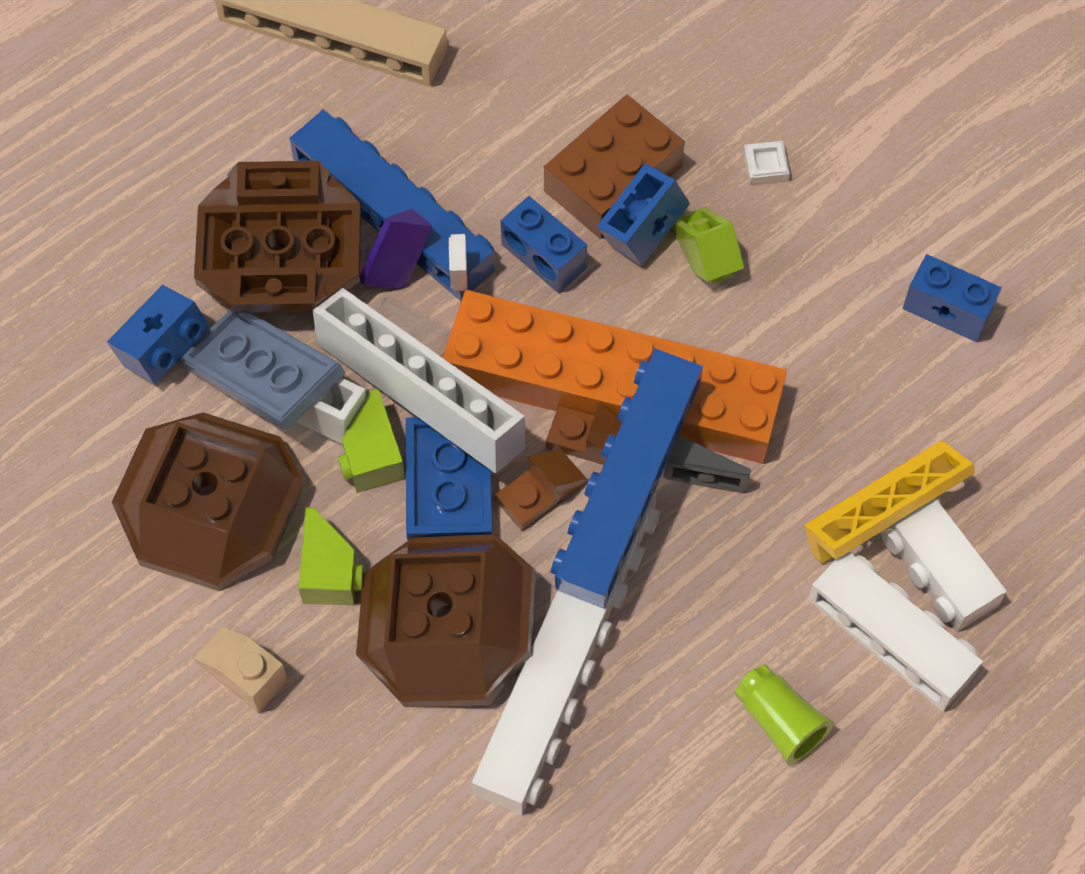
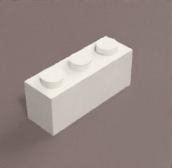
M936 498L881 531L883 542L888 550L895 555L899 554L908 566L907 572L912 582L918 588L926 590L933 600L936 614L943 622H950L956 632L999 607L1007 592Z

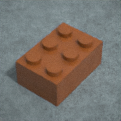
M626 94L544 165V192L599 239H602L604 236L597 228V225L643 165L646 163L671 177L682 167L685 141Z

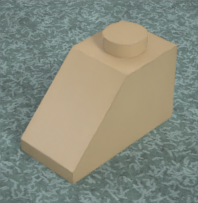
M223 626L193 658L198 665L257 713H260L288 682L281 662L250 637Z

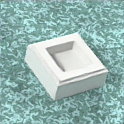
M783 141L744 145L743 154L749 185L789 181L790 172Z
M451 234V237H449V270L453 291L467 290L465 234Z

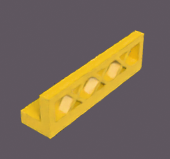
M943 440L937 442L804 524L812 555L820 563H824L832 557L834 559L840 558L975 474L974 464Z

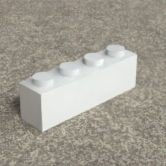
M849 551L836 559L812 584L808 600L942 712L976 676L983 663V660L978 657V652L969 642L953 637L944 629L943 623L936 615L927 610H920L909 601V596L904 589L895 583H887L876 574L874 566L863 556H854Z

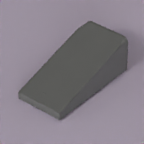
M678 436L665 466L664 478L747 493L751 469Z

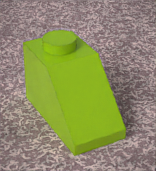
M703 207L681 215L672 227L693 272L705 281L711 283L726 281L733 276V272L744 269L734 225L707 207Z
M379 389L372 390L342 438L344 455L337 456L344 481L352 479L356 493L405 479L403 461Z
M306 508L298 587L302 603L354 606L355 591H362L364 565H357L354 549L315 508Z

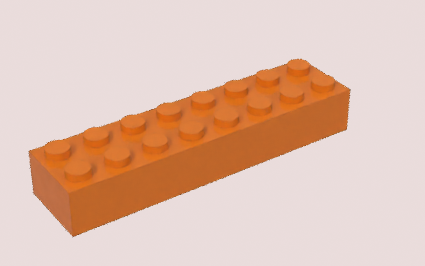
M469 290L464 292L442 357L497 397L552 411H557L558 405L591 415H595L598 404H601L618 416L624 399L626 397L633 399L638 385L634 384V378L641 361L649 362L654 349H659L703 366L700 387L679 436L711 451L764 464L788 370Z

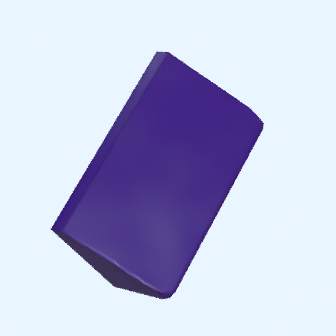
M408 209L386 217L361 272L360 283L388 288L405 287L432 231V225L414 209Z

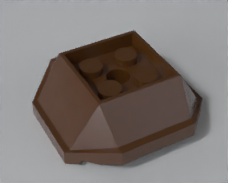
M319 160L237 162L226 174L227 178L217 185L198 205L194 279L198 287L233 313L313 311V309L340 289L349 290L360 282V202L331 176V172ZM276 246H287L282 250H272Z
M202 412L145 429L112 500V505L140 566L220 591L234 583L235 579L247 575L273 560L303 490L304 482L280 436ZM205 486L217 487L216 490L209 495L198 494V492Z
M496 534L411 538L363 573L356 656L404 707L491 705L502 692L501 688L518 673L532 655L536 573L532 566ZM452 605L448 614L436 617L441 607Z

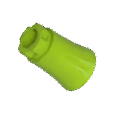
M765 664L751 670L740 681L739 686L734 691L736 697L744 703V709L768 735L787 765L795 764L807 756L825 739L833 727L832 720L811 706L779 674L775 675Z

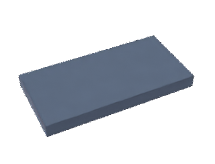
M231 310L217 321L179 360L186 370L286 431L345 374L341 364L251 312L233 313Z

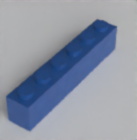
M323 109L289 138L293 160H319L331 172V176L360 202L361 217L378 232H380L386 217L408 209H414L432 225V231L416 264L460 301H462L465 291H453L450 283L449 237H451V234H465L467 290L473 291L495 271L494 249L491 243L480 234L475 236L469 231L455 212L451 210L447 212L439 206L434 196L426 188H418L409 181L406 173L400 166L395 163L390 165L385 161L371 142L368 140L361 141L355 136L350 126L342 118H334Z
M656 348L649 362L641 361L634 378V384L638 385L633 399L630 397L624 399L617 420L622 422L617 436L610 434L603 447L601 458L606 460L600 474L593 472L587 483L584 496L589 497L585 509L583 512L576 510L570 522L567 534L571 535L572 538L567 550L560 548L552 563L550 573L555 574L556 590L605 609L700 387L703 366Z

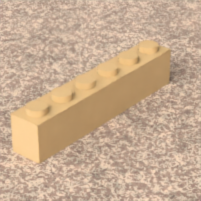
M215 0L219 21L431 87L447 53L445 28L439 27L431 21H420L404 16L395 10H384L368 5L362 0Z

